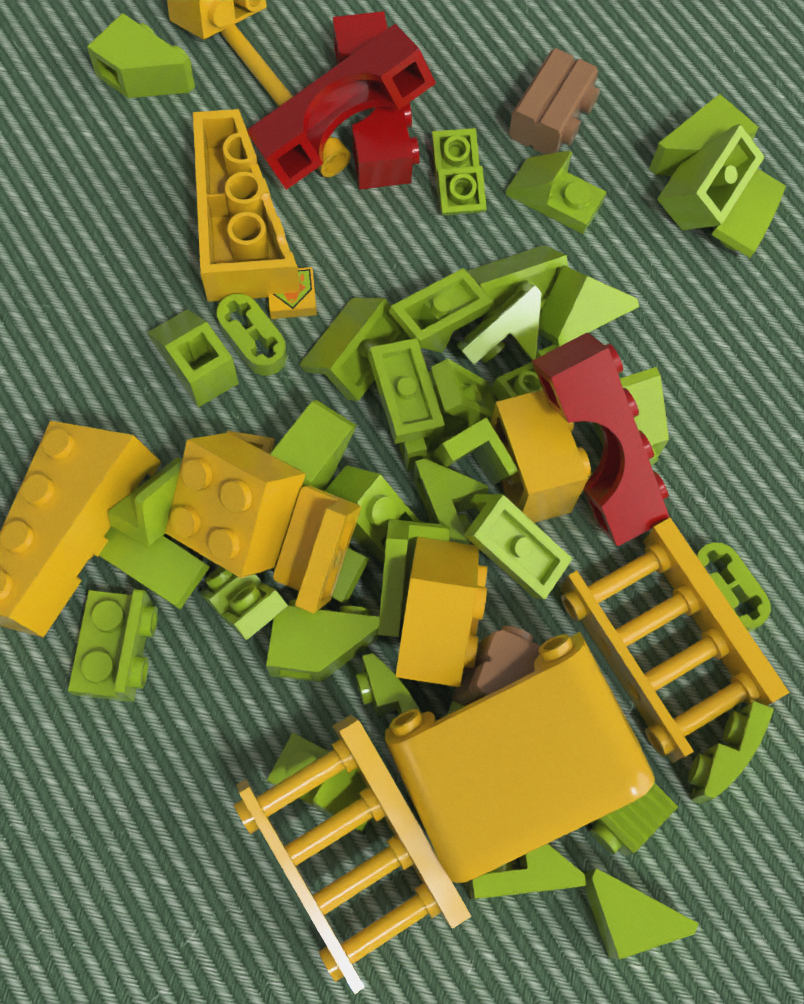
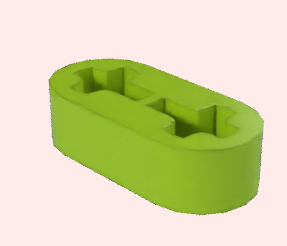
M242 293L226 296L217 307L218 324L224 337L247 367L255 374L271 376L278 373L287 361L286 344L281 333L250 296ZM236 311L241 316L246 315L249 328L245 330L238 320H231L230 315ZM259 340L267 350L273 348L274 356L267 358L264 354L258 355L255 341Z
M715 542L705 545L696 556L704 568L710 561L714 563L720 560L724 564L725 568L720 574L715 572L709 575L733 610L739 605V602L743 604L750 601L755 609L751 611L750 616L745 614L739 617L749 633L755 631L768 619L771 612L770 601L766 593L739 555L730 546Z

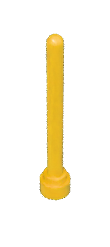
M231 23L226 29L221 31L224 39L278 106H281L293 97L235 24ZM330 136L325 144L323 165L317 168L324 177L337 175L350 162L351 153L340 139Z

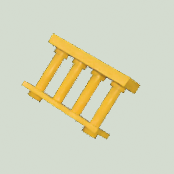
M668 518L654 526L644 539L645 554L587 586L577 570L569 574L561 587L563 592L561 601L568 615L575 622L581 620L648 725L645 732L652 747L659 755H667L673 764L694 752L685 738L687 735L741 702L749 704L752 701H756L768 706L790 692L672 519ZM654 571L663 573L674 589L673 596L615 629L599 603ZM682 614L692 615L703 632L701 634L702 639L643 673L627 646ZM712 657L721 659L732 675L731 684L677 717L672 718L655 691Z
M349 715L332 726L339 737V740L331 744L334 750L257 797L248 781L244 779L236 784L242 799L233 804L249 834L260 829L327 946L318 951L331 977L335 982L345 977L355 994L363 989L364 985L353 963L428 914L431 919L440 914L452 929L470 918L471 915L362 724L357 718ZM344 769L348 774L357 769L367 788L359 792L361 798L284 846L268 816ZM385 817L395 835L387 840L389 846L315 894H312L297 865L371 818H374L377 822ZM401 866L403 870H406L413 866L422 882L421 885L414 889L416 895L343 943H340L325 914Z

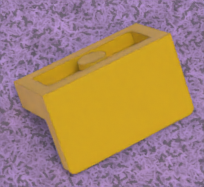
M310 485L300 489L273 578L276 582L298 590L299 594L295 606L314 614L331 601L362 506Z

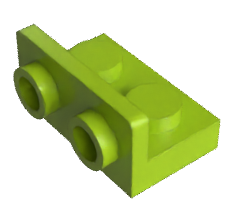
M134 589L133 595L88 591L68 687L69 693L77 696L134 702L137 688H144L148 675V657H143L146 637L154 636L158 621V608L152 606L153 602L145 590Z

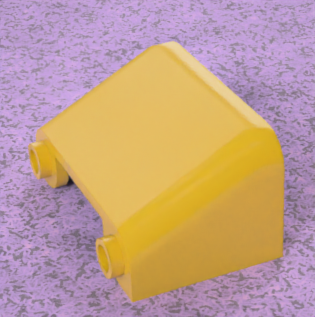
M581 632L570 637L568 634H561L544 642L538 649L540 655L534 661L535 671L439 720H436L431 712L420 713L418 709L406 711L396 717L390 723V728L385 730V742L436 855L452 882L463 883L476 879L636 801L652 788L655 782L652 769Z

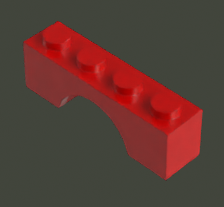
M384 11L333 17V42L337 65L388 29ZM410 103L400 110L376 107L368 117L352 125L353 158L359 190L412 183V166L419 164L420 155L417 137H409L408 128L412 127Z
M394 24L247 129V132L267 164L287 190L323 165V151L328 138L347 118L360 111L375 107H388L400 110L434 86L436 82L418 46Z
M587 332L534 359L532 364L548 404L568 423L588 421L598 423L601 426L604 437L602 458L597 469L583 488L597 526L618 547L670 518L664 503V499L669 497L668 490L659 474L652 470L649 459L654 457V451L646 435L641 430H638L634 417L639 415V409L631 393L622 387L618 374L623 372V365L615 348L610 343L604 345Z

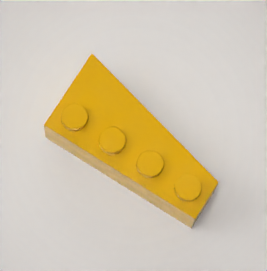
M239 109L193 112L200 273L207 301H222L226 296L241 293L256 299L269 298L268 294L300 292L298 267L286 241L283 226L276 214L270 191L260 171L254 148Z
M50 420L0 531V626L44 638L82 580L78 575L87 561L94 555L99 557V554L109 541L104 537L111 527L108 510L137 489L146 474L152 477L162 463L134 435Z

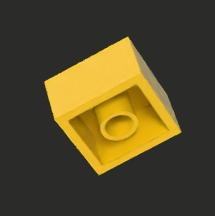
M543 389L497 401L491 425L518 469V472L500 481L505 496L534 523L572 513L591 474L587 453L583 447L577 448L571 433L574 429V422L568 423L548 404Z
M229 432L187 439L165 533L239 578L274 568L277 565L306 473Z
M417 537L395 677L460 687L463 668L474 669L478 647V636H476L478 622L483 619L487 587H485L488 568V566L478 565L479 548L475 545Z

